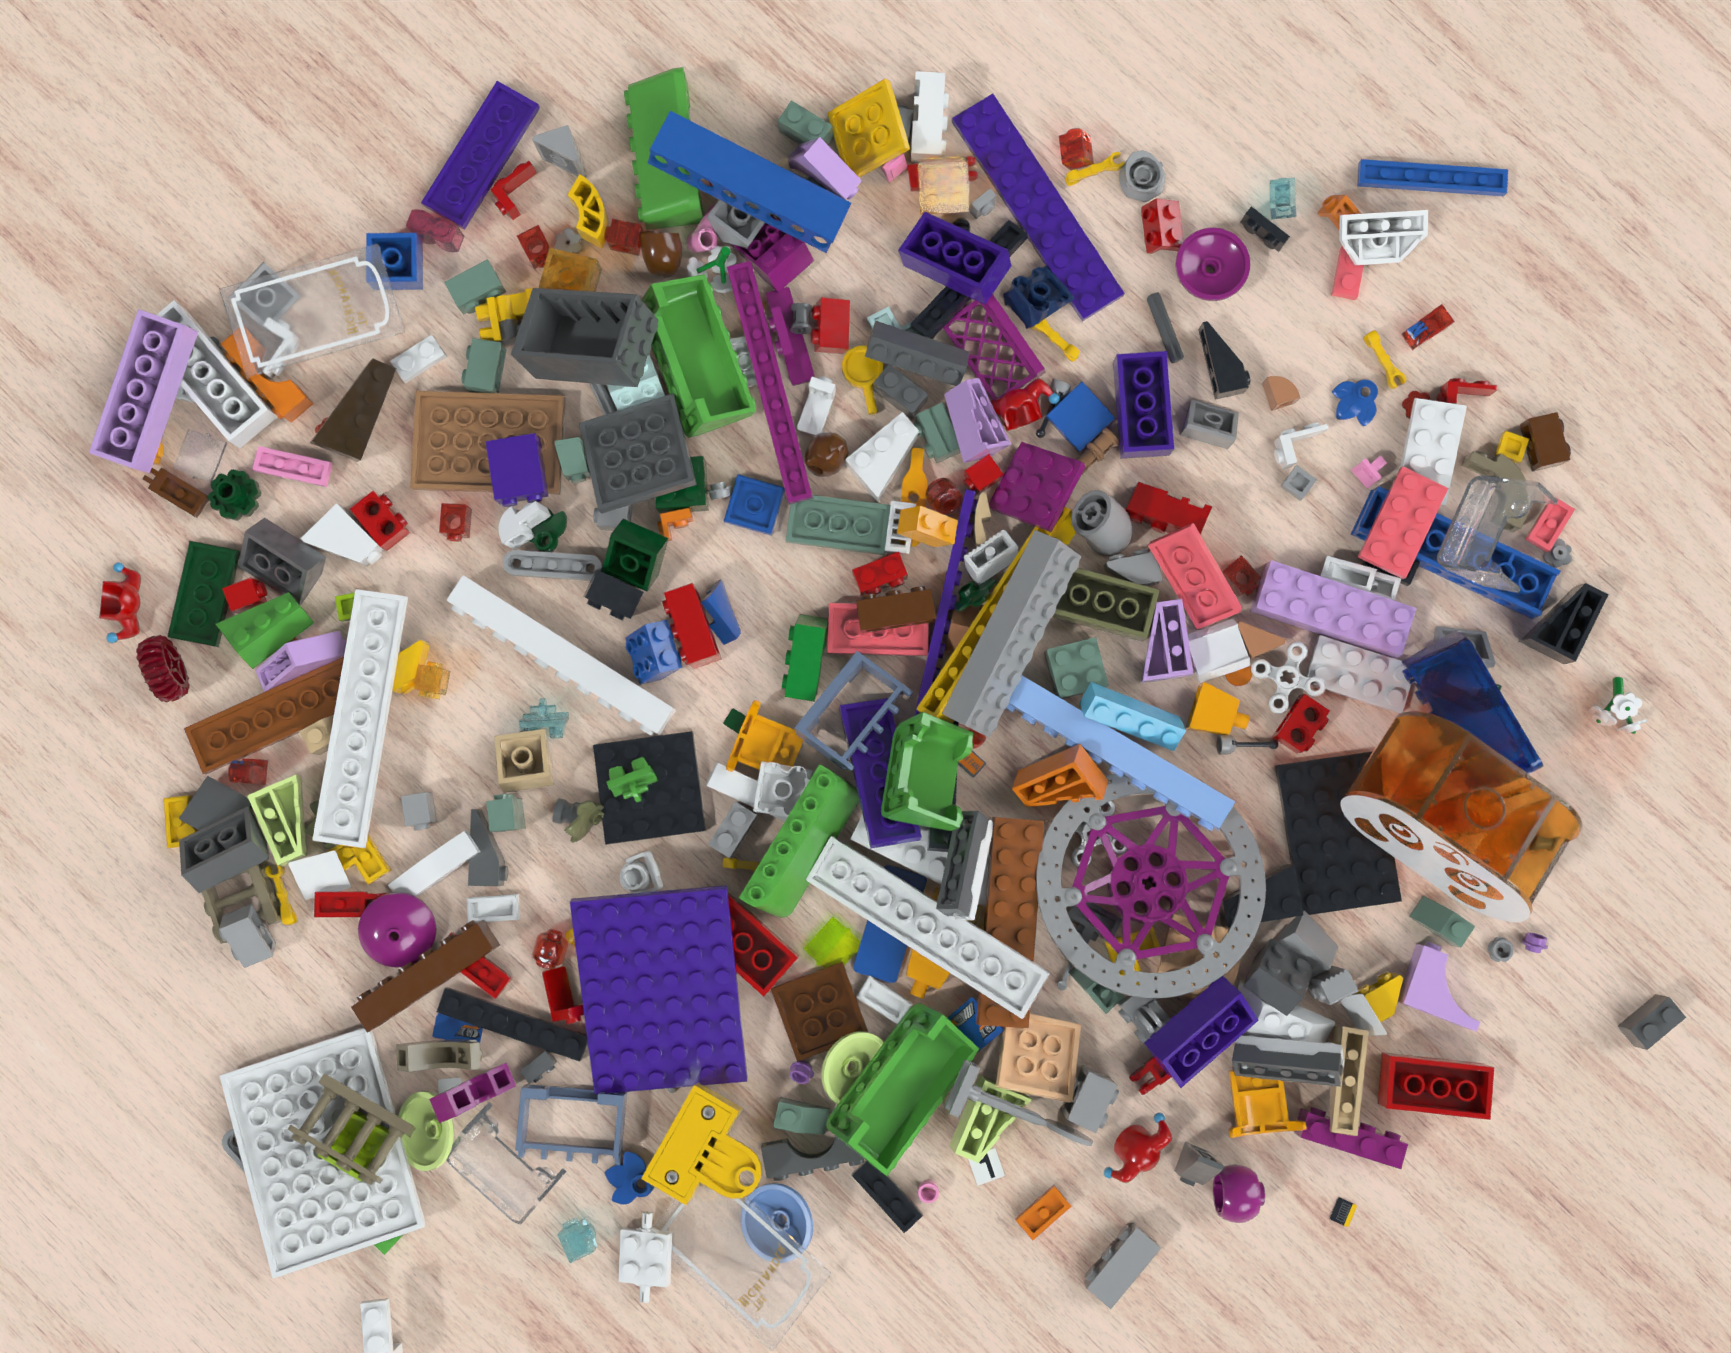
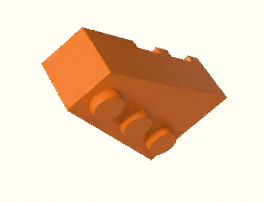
M1078 744L1018 770L1012 790L1026 807L1057 804V801L1061 800L1080 802L1082 798L1092 797L1095 800H1103L1108 779L1082 745Z

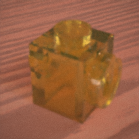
M427 661V666L418 664L414 689L419 691L418 696L440 700L441 695H446L451 671L442 668V664Z

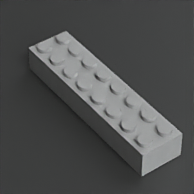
M1036 530L1033 532L942 712L943 715L989 738L997 728L998 720L1003 710L1008 706L1010 697L1015 687L1019 684L1027 663L1031 661L1033 651L1038 641L1043 637L1044 630L1050 618L1054 615L1061 596L1066 592L1067 584L1073 572L1079 566L1081 556L1059 539Z

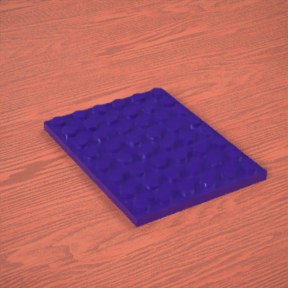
M727 885L571 898L570 909L594 1094L599 1092H605L606 1094L689 1087L697 1083L713 1085L747 1082L748 1075Z

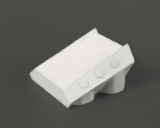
M1234 619L1188 634L1191 661L1199 683L1250 666V657L1246 651L1238 624Z
M762 761L753 811L788 817L813 776V770H808L801 766L792 767Z

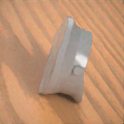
M1144 150L1134 151L1121 168L1119 182L1126 197L1147 202L1162 193L1166 173L1162 168V162H1159L1151 153Z

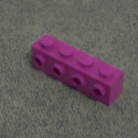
M1311 1107L1310 1111L1300 1108L1297 1120L1306 1123L1305 1130L1294 1131L1300 1138L1402 1169L1408 1144L1400 1140L1401 1135L1387 1130L1385 1134L1375 1131L1376 1127L1365 1123H1360V1126H1358L1357 1136L1330 1132V1117L1325 1116L1326 1111Z

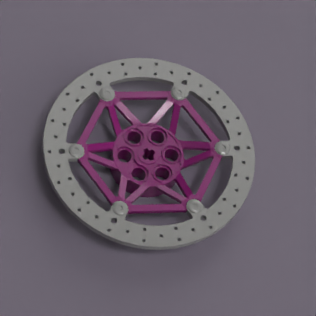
M1115 774L1108 775L1106 778L1111 783L1107 784L1103 800H1095L1094 797L1082 798L1080 802L1069 800L1055 816L1043 839L1042 851L1039 853L1036 871V891L1041 916L1047 931L1057 948L1077 970L1089 979L1112 991L1141 998H1168L1201 989L1227 973L1241 959L1257 933L1263 915L1266 895L1264 865L1257 842L1245 820L1234 807L1220 827V831L1225 836L1234 854V857L1226 859L1194 823L1175 810L1177 806L1169 801L1165 806L1104 816L1099 811V807L1110 801L1129 795L1154 794L1149 789L1144 791L1138 789L1131 784L1132 779L1124 774L1122 778ZM1084 808H1088L1089 813H1086ZM1157 815L1162 816V819L1144 845L1140 846L1136 845L1112 826L1114 823ZM1170 821L1168 848L1156 846L1154 842ZM1082 822H1085L1091 830L1073 885L1070 888H1062L1061 870L1065 851L1076 829ZM1178 822H1181L1213 857L1214 862L1183 861L1175 856ZM1107 833L1127 848V851L1119 858H1117ZM1099 837L1112 868L1108 875L1083 886L1082 881L1096 838ZM1152 854L1157 855L1161 861L1160 866L1155 867L1151 865L1149 856ZM1125 859H1131L1135 862V871H1128L1125 868ZM1241 862L1246 864L1245 868L1241 866ZM1202 869L1214 871L1189 883L1185 870ZM1167 874H1174L1177 877V886L1168 884L1166 880ZM1239 876L1240 894L1237 911L1227 934L1220 943H1217L1211 935L1229 877ZM1218 878L1219 883L1205 928H1203L1185 897L1188 892ZM1146 879H1149V884L1153 885L1148 890L1144 889L1145 885L1142 884ZM1117 883L1127 885V895H1120L1117 892ZM1107 884L1109 897L1087 895L1088 892ZM1055 897H1059L1060 902H1056ZM1161 897L1169 900V910H1163L1159 906V899ZM1135 902H1141L1145 906L1146 911L1144 915H1139L1134 911ZM1086 903L1113 905L1122 915V944L1103 925ZM1076 906L1116 953H1118L1115 963L1099 955L1083 940L1072 924L1066 907ZM1178 909H1182L1195 932L1171 919V915ZM1130 920L1143 924L1132 944L1130 943ZM1160 921L1190 939L1189 942L1139 950L1152 925ZM1196 948L1203 955V958L1196 963L1171 972L1146 973L1134 970L1136 960ZM1214 952L1218 954V958L1213 956ZM1120 970L1124 971V976L1119 974Z

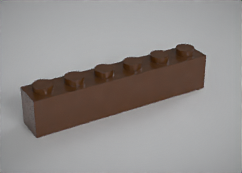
M474 920L461 927L463 931L456 937L454 934L449 935L440 941L442 945L435 951L433 948L428 949L419 955L421 959L414 965L412 962L407 963L398 969L400 973L398 976L392 978L390 975L377 983L379 988L374 992H371L369 989L356 997L359 1002L351 1006L366 1032L368 1033L499 947L498 940L485 920L478 923Z

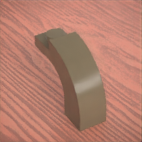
M1473 451L1465 456L1461 466L1486 477L1497 490L1498 504L1490 522L1512 533L1521 529L1528 515L1530 493L1527 481L1518 466L1501 453L1492 459L1487 454Z
M473 1039L432 1040L396 1044L397 1070L412 1072L437 1068L480 1069L482 1051L479 1042Z

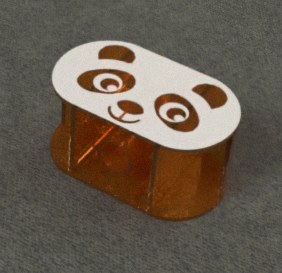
M1417 711L1402 712L1394 718L1340 803L1344 815L1359 832L1442 892L1479 913L1507 922H1523L1530 917L1533 911L1532 903L1571 840L1578 837L1583 826L1580 816L1568 802L1477 737L1451 721L1436 715Z

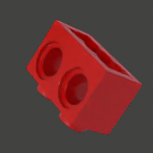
M373 490L351 507L350 510L382 549L388 551L410 533L405 527L408 522L399 512L397 514L394 513L390 508L393 503L384 493L380 495ZM378 504L379 511L377 514L371 515L370 510L372 506ZM394 523L393 532L386 534L385 529L387 525Z
M1306 694L1299 695L1272 735V738L1296 754L1303 753V751L1307 752L1315 742L1313 736L1317 730L1321 731L1328 723L1329 718H1327L1330 710ZM1307 708L1313 710L1315 714L1312 722L1305 718ZM1293 729H1297L1301 734V739L1298 743L1294 742L1291 738Z

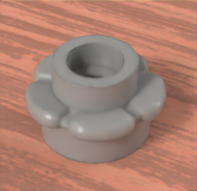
M725 482L711 484V490L707 491V493H710L711 500L730 496L729 489L731 486H726Z
M1496 937L1494 941L1489 943L1488 952H1490L1492 960L1506 962L1513 956L1514 948L1512 943L1506 941L1504 937Z

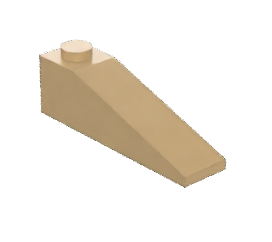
M1334 1026L1332 1043L1342 1045L1344 1067L1341 1087L1331 1086L1330 1132L1353 1136L1358 1135L1369 1032L1367 1030Z

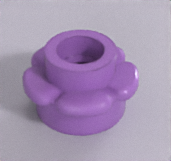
M1527 932L1525 939H1522V943L1526 945L1525 949L1528 951L1541 953L1542 949H1548L1546 945L1547 938L1543 935Z
M801 1060L792 1063L790 1077L793 1081L806 1084L810 1078L814 1077L812 1067L807 1061Z

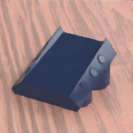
M1047 266L1033 269L1031 276L1028 278L1024 276L1013 278L1010 289L1003 293L1005 306L1008 305L1025 324L1026 329L1035 326L1074 300L1072 293Z

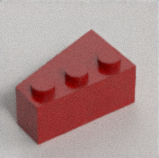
M1138 482L1134 487L1125 511L1130 516L1131 521L1139 524L1145 522L1151 525L1152 530L1164 534L1165 531L1171 533L1194 523L1201 534L1213 506L1205 504L1204 508L1189 504V498L1182 497L1180 500L1168 495V491Z

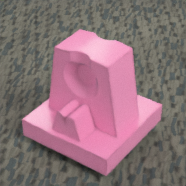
M904 153L883 164L881 169L889 183L907 168Z
M1381 456L1371 464L1365 458L1351 471L1366 488H1369L1382 478L1377 471L1387 463Z

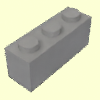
M1134 1222L1130 1226L1126 1225L1119 1232V1240L1113 1247L1111 1245L1108 1246L1101 1255V1262L1097 1266L1093 1265L1085 1274L1086 1280L1084 1284L1086 1288L1110 1309L1113 1308L1161 1249L1158 1243Z

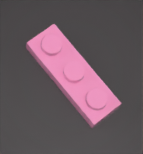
M258 446L252 470L258 473L327 487L333 464L329 461Z

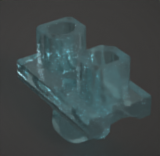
M540 698L539 706H530V714H523V718L519 720V726L524 728V732L539 730L541 727H549L550 738H563L566 724L569 720V713L556 712V705H547L546 698Z

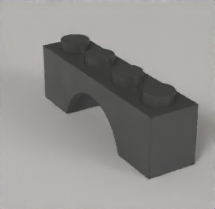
M835 1137L833 1143L826 1150L817 1154H807L797 1150L788 1138L762 1143L761 1146L766 1178H773L774 1181L789 1178L788 1174L798 1173L799 1176H805L814 1173L813 1169L824 1167V1171H830L839 1168V1164L849 1162V1166L864 1163V1158L838 1137Z

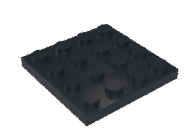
M693 731L593 745L600 804L604 806L601 811L604 813L602 823L605 845L706 831ZM643 757L656 774L658 781L647 785L649 790L640 793L642 797L640 802H636L633 796L624 799L623 794L615 797L607 785V781L610 780L609 769L622 766L625 774L634 771L631 762Z

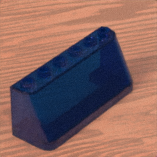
M1455 630L1402 661L1405 667L1402 671L1404 677L1409 684H1415L1418 691L1414 692L1422 705L1427 704L1430 712L1427 713L1434 726L1439 725L1443 733L1440 734V737L1447 747L1452 746L1456 754L1452 756L1459 768L1464 767L1468 775L1465 778L1472 789L1477 788L1479 791H1483L1544 767L1481 657L1466 636Z

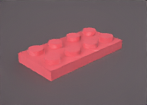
M1402 466L1360 550L1358 558L1405 579L1449 488Z
M1194 523L1159 537L1148 544L1179 599H1182L1183 607L1196 629L1240 613L1242 606Z
M829 603L828 654H855L858 651L862 655L928 656V623L861 633L857 604Z

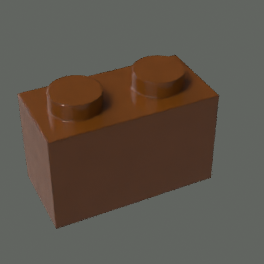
M1558 412L1529 418L1519 424L1522 436L1529 439L1526 451L1532 472L1560 466L1571 460V448L1565 441L1563 433L1564 423L1559 418Z

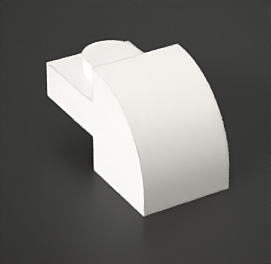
M536 501L526 504L521 511L512 506L509 507L502 515L499 523V537L502 544L516 550L533 539L534 534L531 529L551 516L548 508Z

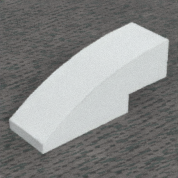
M1330 556L1326 557L1321 577L1394 601L1401 582V578L1376 572L1377 569Z

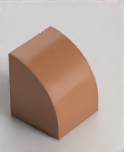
M1269 376L1262 383L1271 411L1295 404L1301 398L1296 386L1284 377Z

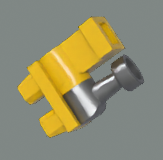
M533 288L525 289V292L512 295H501L495 298L489 297L486 298L487 303L475 306L479 322L491 321V327L479 329L480 339L501 342L504 346L514 344L521 325L518 323V320L523 319Z

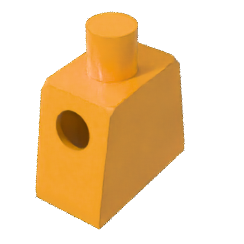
M1202 682L1198 685L1185 729L1228 735L1231 732L1232 726L1245 730L1248 726L1250 715L1237 712L1240 703L1239 699L1206 682Z
M911 949L906 976L915 979L910 994L924 999L928 987L940 989L950 972L914 949Z

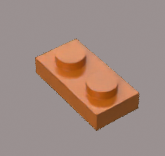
M1052 1185L1018 1215L1015 1220L1033 1241L1072 1206L1056 1186Z

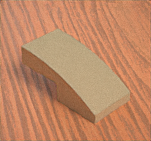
M986 492L980 494L974 515L973 533L975 549L977 546L980 547L981 544H985L986 537L982 522L990 521L991 518Z

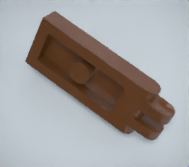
M151 468L150 473L155 475L154 479L144 475L142 479L150 484L149 490L198 518L209 501L208 495L163 468H160L159 471Z

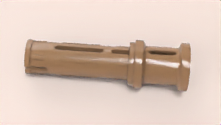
M1107 428L1102 430V434L1093 443L1089 442L1086 451L1076 459L1083 462L1086 466L1082 474L1096 461H1102L1105 458L1104 455L1112 447H1117L1120 444L1117 437Z

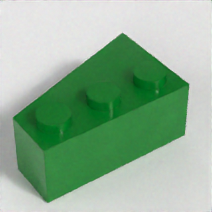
M800 614L795 626L790 625L788 640L792 641V648L787 650L785 665H789L788 674L783 675L782 689H786L785 697L815 702L821 673L823 649L825 648L828 618Z

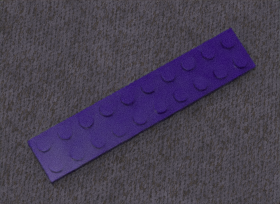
M992 93L953 117L952 123L1019 226L1027 232L1028 240L1045 266L1054 273L1074 296V300L1070 304L1081 321H1085L1122 298L1125 294L995 95Z

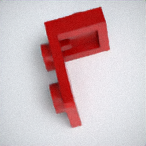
M530 161L516 166L513 173L506 178L499 179L494 184V187L490 189L497 200L495 203L496 207L503 216L508 214L512 220L521 214L507 195L537 173Z
M1453 378L1440 387V393H1438L1436 401L1457 404V394L1490 396L1497 391V385H1489L1490 382L1488 381L1467 383L1464 379Z
M561 966L543 971L542 976L552 1022L566 1020V1024L582 1021L581 1016L584 1015L583 1004L574 1005L566 967Z

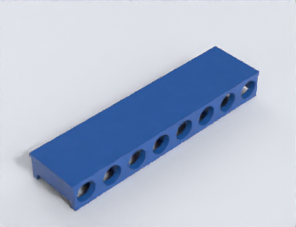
M672 111L669 112L649 150L648 164L827 253L831 243L833 244L851 205V202ZM655 155L662 157L667 163L658 161ZM678 167L686 169L690 175L683 174L679 171ZM701 179L708 180L713 186L705 185ZM724 190L733 193L736 198L727 196ZM746 202L755 204L759 209L749 207ZM769 213L777 215L781 221L773 219ZM792 225L799 226L804 232L795 230ZM814 236L824 239L827 243L818 242Z
M1378 486L1370 491L1350 535L1363 541L1366 540L1389 490ZM1438 513L1415 558L1416 561L1420 562L1419 567L1530 619L1541 616L1543 612L1541 609L1554 580L1561 572V570Z

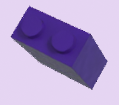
M535 433L486 441L494 500L499 505L511 507L518 505L517 502L527 500L528 503H533L535 501H542L543 497H549L541 442Z

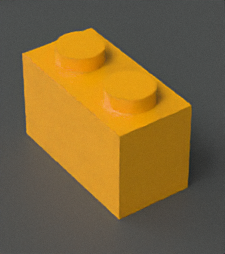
M922 506L901 509L897 534L932 547L953 545L955 543L958 520Z

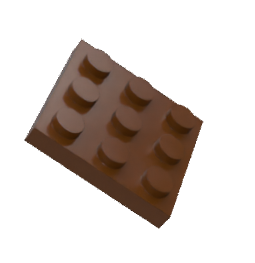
M843 961L771 988L797 1062L830 1050L835 1042L849 1033L858 1031L868 1032Z

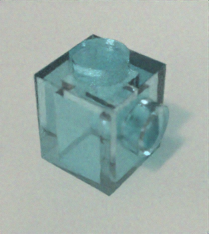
M1295 177L1270 180L1271 220L1297 217Z
M573 1218L563 1223V1228L557 1234L569 1263L593 1253L598 1247L594 1239L596 1238L595 1229L591 1223H587L586 1218L579 1221L577 1218Z

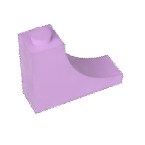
M821 137L799 144L787 158L790 169H795L808 175L827 191L843 199L847 198L850 200L859 190L857 186L862 180Z
M340 631L284 644L255 670L264 692L344 657L346 641L343 639Z
M1426 942L1425 945L1416 944L1400 989L1398 1002L1477 1032L1480 1022L1471 1018L1459 1008L1448 989L1446 981L1448 954L1440 952L1442 947L1430 942Z

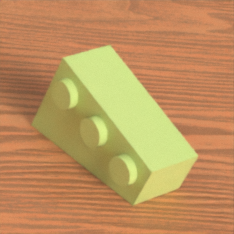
M294 775L247 795L277 865L284 867L289 862L306 857L307 847L301 777Z
M980 1074L974 1084L981 1087L982 1091L1021 1107L1027 1106L1032 1100L1025 1093L997 1088L995 1080ZM968 1099L949 1146L955 1154L979 1163L1000 1138L999 1135L1016 1118L980 1101L974 1102Z

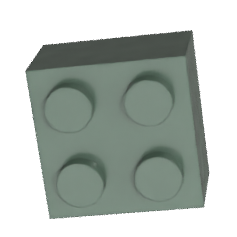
M1096 637L1050 648L1044 652L1054 692L1059 698L1065 699L1084 694L1090 682L1103 687L1109 686Z

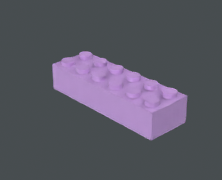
M138 309L89 451L90 454L150 473L199 331Z
M1272 560L1264 566L1250 612L1391 658L1402 656L1416 611L1415 607Z

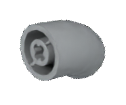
M1095 490L1083 495L1076 503L1072 512V526L1078 534L1086 539L1087 544L1093 551L1100 555L1113 556L1126 549L1132 538L1133 527L1130 516L1114 498L1103 491Z

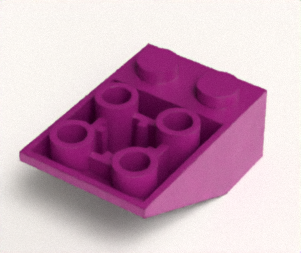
M764 223L748 248L731 244L746 262L751 261L753 269L778 293L814 262L805 242L767 223Z

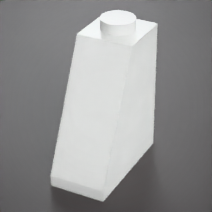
M337 503L300 538L303 542L365 566L377 562L382 556L381 552L384 550L376 543L368 531L345 508Z

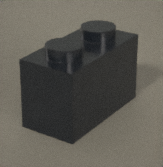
M595 570L583 597L588 599L586 604L598 610L604 606L611 610L609 615L623 621L624 617L632 618L644 592L599 570Z

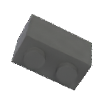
M889 364L873 383L874 391L911 420L914 419L928 399V393Z
M1655 994L1617 1027L1634 1047L1648 1050L1682 1022L1686 1016L1670 997Z

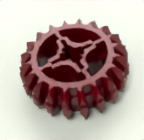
M158 635L151 636L138 643L136 659L139 662L138 667L141 670L145 683L149 687V691L153 692L154 696L161 702L166 703L179 700L188 694L190 684L188 682L187 670L181 655L177 651V647L173 646L172 641L168 640L166 636Z

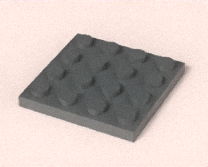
M674 394L579 423L596 503L601 514L697 485Z

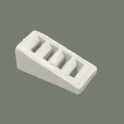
M891 501L885 551L910 554L912 539L900 534H893V529H898L899 525L894 524V519L900 518V514H895V510L916 507V504ZM892 539L906 540V544H892L891 541Z

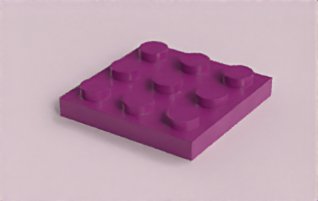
M1021 441L988 504L989 508L995 512L1052 532L1086 466L1081 461Z

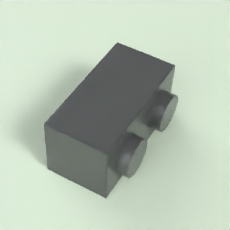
M546 1050L521 1069L520 1072L529 1084L532 1081L536 1083L543 1078L541 1074L545 1071L549 1073L555 1068L554 1064L557 1063V1060L550 1051Z

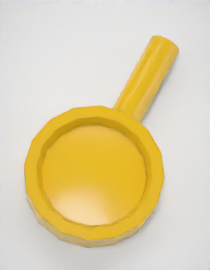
M856 346L844 355L842 373L845 380L851 386L863 389L868 415H874L878 413L872 386L883 372V362L865 357L867 346Z

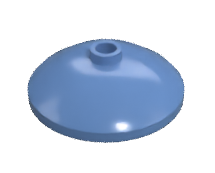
M769 1183L755 1189L747 1197L745 1204L801 1254L805 1252L813 1235V1219L806 1201L797 1191L784 1184ZM743 1207L741 1214L743 1234L749 1246L756 1254L771 1262L773 1258H778L775 1255L777 1252L782 1258V1261L779 1259L780 1263L790 1262L798 1257ZM783 1214L786 1216L787 1222L784 1221ZM779 1243L781 1244L782 1248H785V1254L777 1250L778 1247L780 1248Z

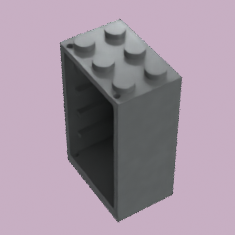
M533 288L511 355L535 379L638 387L640 378L644 374V366L647 356L651 351V343L658 329L659 320L637 294Z

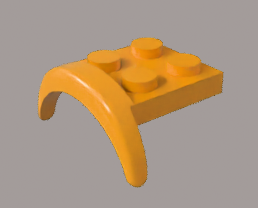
M754 700L735 741L726 770L733 772L738 761L759 770L762 761L793 767L804 740L796 735L794 729L758 715L761 702Z
M1234 1070L1228 1071L1236 1124L1228 1129L1230 1138L1272 1132L1303 1131L1306 1129L1304 1121L1289 1120L1283 1081L1235 1076Z

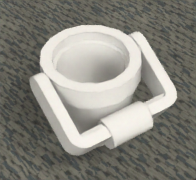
M650 851L625 859L627 864L624 865L620 872V883L628 892H654L663 887L658 866ZM641 857H644L646 863H645V862H642V861H638V860H636V859H639V858H641ZM652 880H653V883H654V886H655V887H654V888H651V889H649V890H647V889L650 887V885L652 884Z

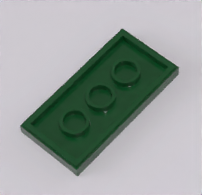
M189 541L168 638L219 647L222 632L216 624L225 620L228 609V602L222 588L234 583L241 551Z

